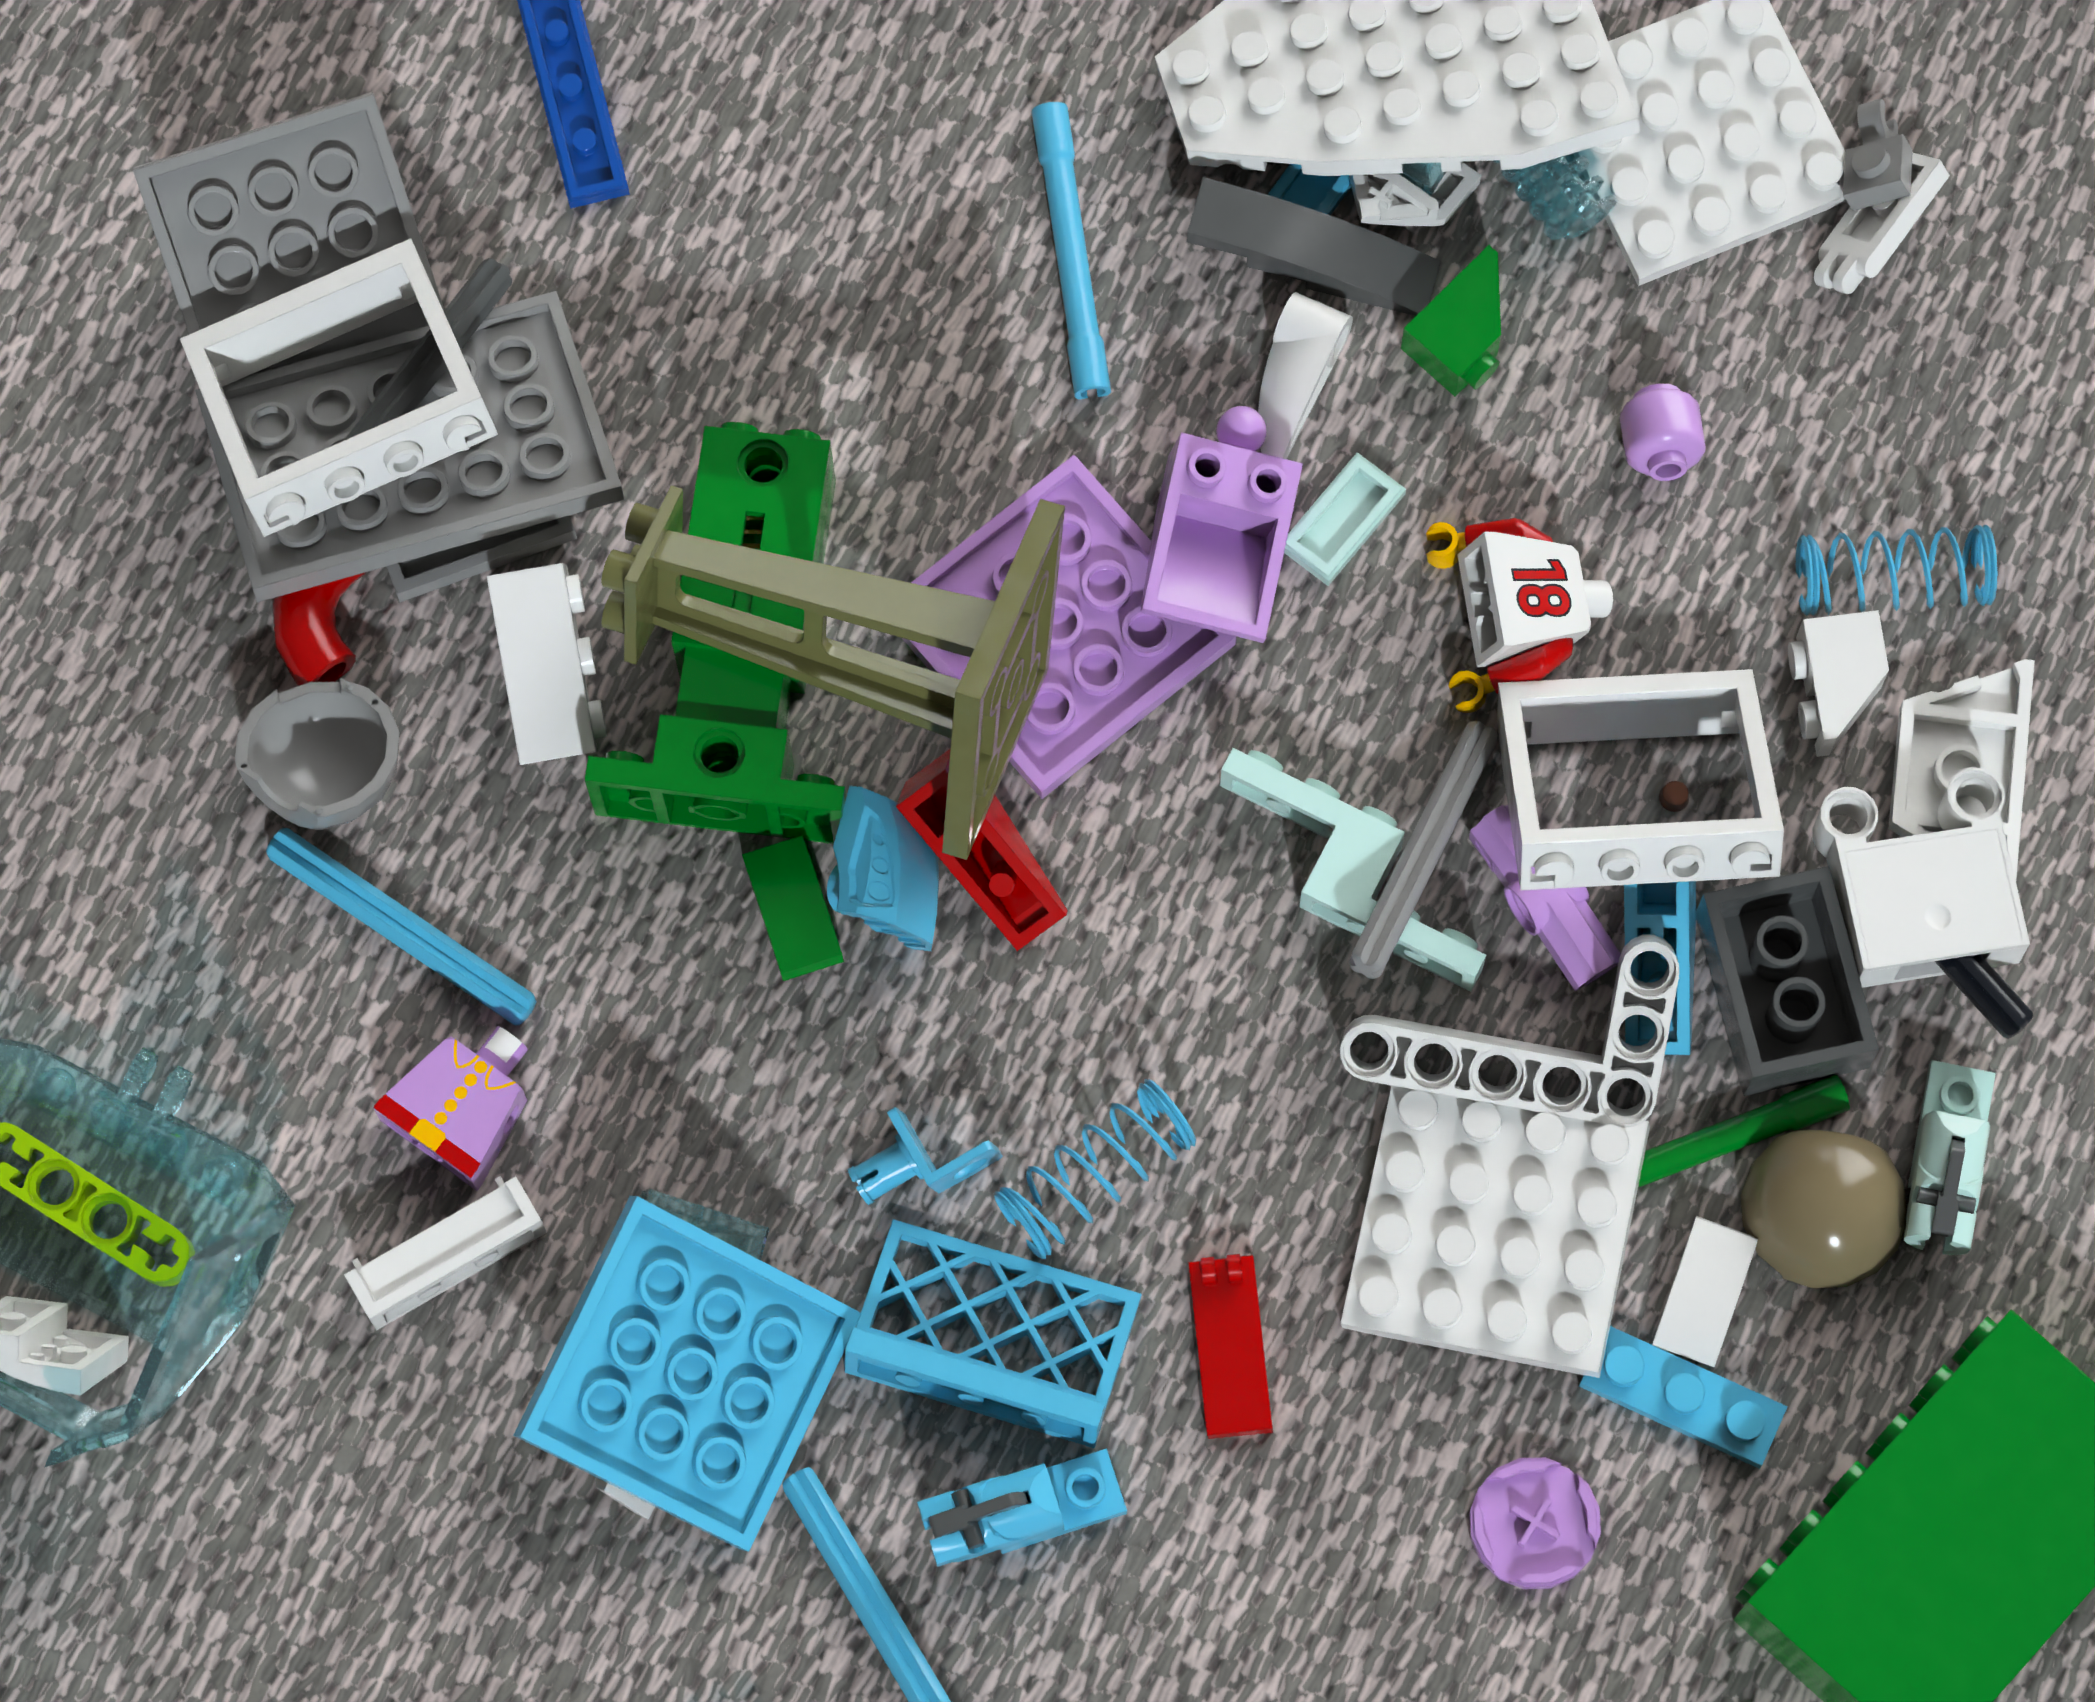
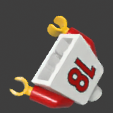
M1510 518L1471 524L1466 526L1465 532L1457 533L1450 524L1438 522L1432 524L1426 532L1427 540L1437 541L1444 539L1451 542L1450 546L1445 550L1428 552L1426 554L1427 561L1432 566L1441 569L1450 568L1459 561L1476 666L1488 667V673L1482 676L1466 670L1459 671L1450 679L1449 689L1459 687L1465 683L1473 684L1478 688L1477 695L1473 699L1463 701L1455 706L1456 710L1460 712L1473 713L1479 710L1485 703L1486 694L1493 691L1498 694V683L1539 681L1570 658L1574 647L1573 644L1589 633L1591 627L1590 618H1605L1611 612L1613 592L1610 584L1605 580H1583L1579 553L1572 545L1553 542L1551 537L1521 519Z

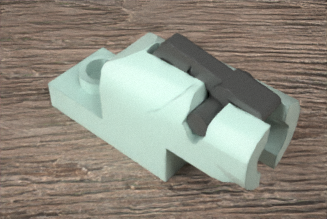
M1932 1060L1929 1064L1908 1188H1911L1904 1237V1241L1917 1249L1923 1250L1925 1241L1929 1240L1931 1234L1945 1236L1942 1254L1963 1255L1971 1250L1990 1133L1988 1116L1996 1075L1994 1072Z

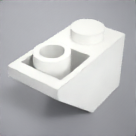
M1879 610L1803 619L1796 636L1797 641L1789 642L1788 660L1792 678L1794 680L1803 679L1806 697L1815 696L1816 700L1799 702L1798 716L1803 739L1817 738L1815 743L1817 757L1831 754L1881 689L1888 674L1889 667Z

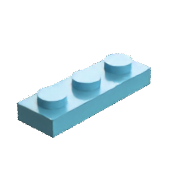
M1612 1326L1609 1329L1600 1378L1584 1375L1579 1385L1583 1389L1759 1469L1766 1458L1788 1407Z

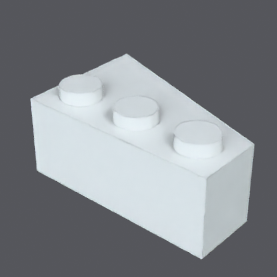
M559 563L487 576L520 765L597 752L596 739L607 737L601 699L589 701L585 676L595 675L596 668L590 637L579 638L575 613L585 612L579 574L569 576L567 565Z

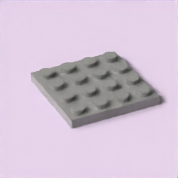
M373 92L133 167V172L188 334L206 328L410 238L444 311ZM416 302L258 372L429 325L419 302Z

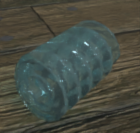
M1568 155L1523 169L1501 170L1502 176L1508 182H1517L1515 193L1518 198L1524 202L1531 201L1529 213L1537 221H1545L1543 232L1551 240L1570 239L1584 234L1602 221L1619 201L1613 194L1599 200L1594 198V195L1603 186L1604 180L1599 175L1584 181L1580 179V176L1590 164L1589 159L1585 156L1568 162L1566 159ZM1494 160L1493 162L1500 163V160Z

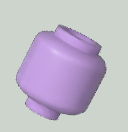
M1654 384L1644 387L1635 393L1634 397L1626 403L1620 413L1626 461L1638 473L1651 476L1659 481L1675 480L1683 476L1687 470L1701 460L1706 446L1699 404L1690 394L1681 391L1677 386Z

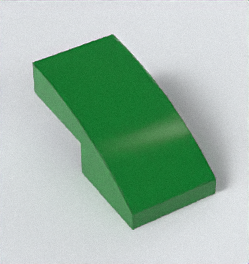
M803 835L742 854L783 981L844 962Z

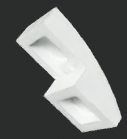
M1696 1216L1652 1342L1653 1346L1715 1367L1755 1251L1757 1238Z

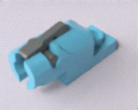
M1107 1448L1047 1468L1042 1463L917 1502L924 1529H932L935 1539L930 1540L937 1567L951 1562H962L997 1550L1004 1554L1127 1514V1508Z

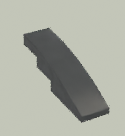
M1205 177L1202 179L1187 232V243L1247 257L1246 267L1305 281V289L1414 316L1430 303L1441 262L1391 238L1334 216L1264 193Z

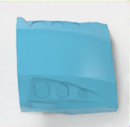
M849 786L843 816L840 819L833 844L837 865L832 870L828 879V901L836 912L851 917H859L872 930L897 936L898 941L903 942L904 946L908 948L931 951L938 908V856L897 809V802L866 788Z

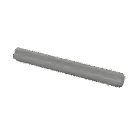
M1472 721L1464 729L1352 952L1349 965L1354 972L1362 973L1369 979L1381 976L1495 748L1498 733L1493 727L1485 726L1480 721Z

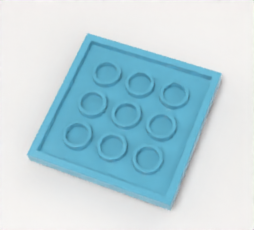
M629 1196L513 1436L738 1549L749 1552L844 1353L852 1329L856 1327L862 1313L638 1196Z

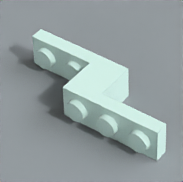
M1232 748L1221 769V787L1329 839L1301 891L1299 907L1360 937L1378 902L1375 899L1402 849L1405 832L1396 828L1397 822L1395 819L1379 809L1364 806L1361 811L1339 800L1340 794L1322 781L1307 778L1305 782H1302L1282 772L1283 766L1267 754L1250 750L1247 755ZM1413 910L1392 953L1471 992L1483 970L1486 954L1477 951L1478 944L1472 938L1457 930L1445 928L1441 933L1419 922L1421 917Z

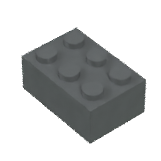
M1829 866L1703 893L1696 911V920L1743 1096L1825 1079L1833 1075L1838 1076L1869 1069L1879 1051Z

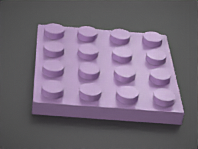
M1075 455L1067 459L911 582L995 601L1039 500L1043 499L1065 506L1049 669L1009 760L1041 799L1046 797L1236 645V636L1140 612L1151 540ZM902 638L929 670L961 680L970 657Z

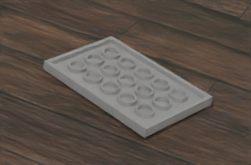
M557 291L493 308L461 349L498 435L473 445L468 450L457 452L425 466L409 476L400 477L368 491L352 501L336 505L304 519L294 526H288L266 537L263 536L244 500L200 389L195 390L257 603L624 500L622 485ZM422 327L258 372L223 386L222 389L258 477L260 478L342 442L430 330V327ZM448 368L416 409L457 392Z

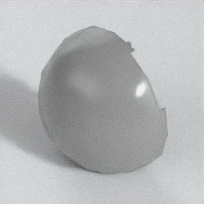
M341 678L340 682H309L280 693L276 689L252 708L237 734L235 764L246 785L271 810L300 827L322 830L352 822L383 799L397 773L400 732L390 707L369 688Z

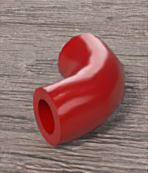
M366 572L274 598L272 611L275 646L298 686L309 682H336L352 669L356 661V655L344 643L336 629L335 611L341 596Z

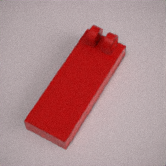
M1231 1254L1227 1255V1258L1222 1259L1205 1257L1201 1258V1261L1188 1262L1208 1439L1273 1433L1254 1256Z

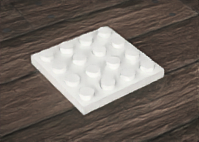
M1711 0L1608 41L1639 117L1640 133L1573 154L1638 286L1847 202L1843 196L1845 150L1769 0Z
M1391 1085L1343 1309L1342 1328L1600 1378L1650 1130L1649 1121H1644L1634 1127H1619L1614 1124H1602L1558 1116L1547 1112L1541 1113ZM1617 1115L1609 1116L1620 1123H1634L1640 1120Z

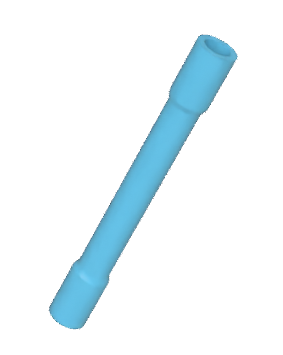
M1047 102L1034 107L1031 113L1038 159L1044 172L1069 337L1067 351L1074 397L1076 399L1088 398L1087 390L1097 389L1098 397L1108 396L1111 393L1104 341L1099 334L1073 165L1075 151L1068 106L1062 102Z

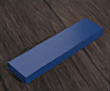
M517 0L570 209L629 195L626 176L580 0Z

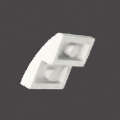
M5 1296L0 1300V1371L35 1386L57 1392L82 1395L127 1362L129 1336L67 1329L68 1303Z

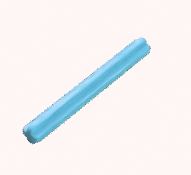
M289 828L280 829L269 842L266 853L271 861L513 1025H521L532 1013L537 1002L532 992Z
M807 1467L790 1475L782 1483L786 1496L908 1702H951L814 1470Z

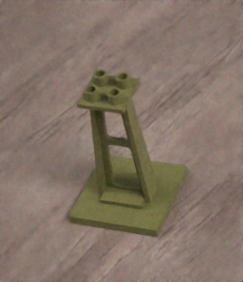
M671 485L659 509L641 503H635L632 507L626 524L625 539L638 544L633 547L630 554L613 549L607 557L601 584L602 587L612 589L613 591L606 601L601 624L603 628L624 634L625 662L637 664L655 625L950 738L951 749L942 853L967 860L1049 669L1065 506L1043 499L1039 500L995 601L684 534L682 533L683 489ZM680 575L803 609L804 631L685 594L680 587ZM827 617L967 656L970 659L961 680L829 639L826 637Z

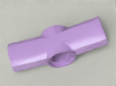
M1501 805L1486 814L1470 830L1469 839L1484 858L1491 871L1495 873L1505 887L1504 895L1518 922L1529 934L1533 936L1538 934L1574 991L1588 985L1617 966L1621 954L1587 904L1590 901L1587 888L1520 890L1508 805ZM1531 867L1532 874H1535V868Z

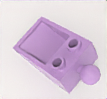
M1236 406L1227 410L1218 421L1216 433L1219 442L1181 432L1168 455L1155 514L1140 612L1264 643L1303 464L1256 452L1263 445L1266 438L1265 421L1256 410L1247 406Z

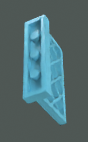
M893 1219L861 1311L862 1315L856 1328L853 1327L845 1350V1373L1095 1449L1103 1417L1142 1294ZM901 1240L927 1247L937 1267L905 1281L894 1261ZM941 1252L957 1257L946 1262ZM972 1262L990 1266L999 1286L968 1300L953 1272ZM1004 1271L1020 1276L1009 1281ZM890 1275L896 1287L884 1292ZM944 1278L958 1306L927 1320L912 1293ZM1036 1280L1052 1285L1061 1305L1030 1319L1015 1291ZM1066 1289L1082 1295L1071 1300ZM1006 1297L1020 1325L989 1339L975 1311ZM901 1298L905 1301L917 1323L916 1326L898 1335L872 1328L877 1310ZM1097 1299L1123 1306L1118 1327L1095 1338L1092 1337L1077 1311ZM1068 1315L1083 1344L1052 1358L1037 1330ZM965 1316L980 1344L960 1354L943 1350L933 1331ZM1027 1335L1042 1363L1023 1373L1006 1369L996 1350ZM924 1336L928 1345L915 1340ZM1112 1343L1106 1361L1099 1349ZM1090 1354L1102 1376L1096 1395L1069 1388L1059 1369ZM986 1355L990 1363H986L977 1359ZM1049 1374L1053 1383L1039 1378Z

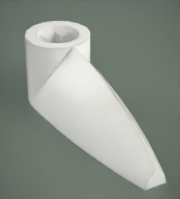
M1297 292L1291 295L1278 320L1259 396L1258 413L1263 417L1266 424V438L1260 447L1261 453L1287 459L1347 341L1353 323L1352 316Z

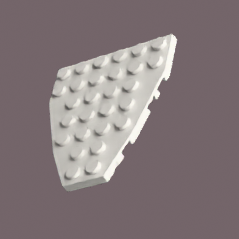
M1224 0L1155 56L1157 70L1190 165L1219 167L1225 164H1234L1245 170L1265 171L1267 162L1301 165L1302 172L1306 175L1341 176L1403 173V164L1440 162L1442 172L1462 171V162L1500 160L1501 170L1523 169L1640 133L1639 117L1592 0Z

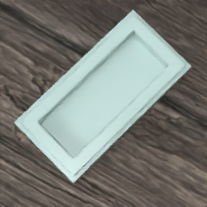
M1357 452L1288 533L1284 553L1329 586L1404 497L1406 488Z

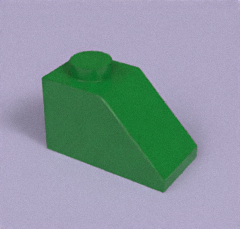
M1488 245L1403 329L1401 349L1454 397L1468 384L1475 390L1481 387L1493 375L1500 363L1495 358L1498 354L1501 339L1498 252Z

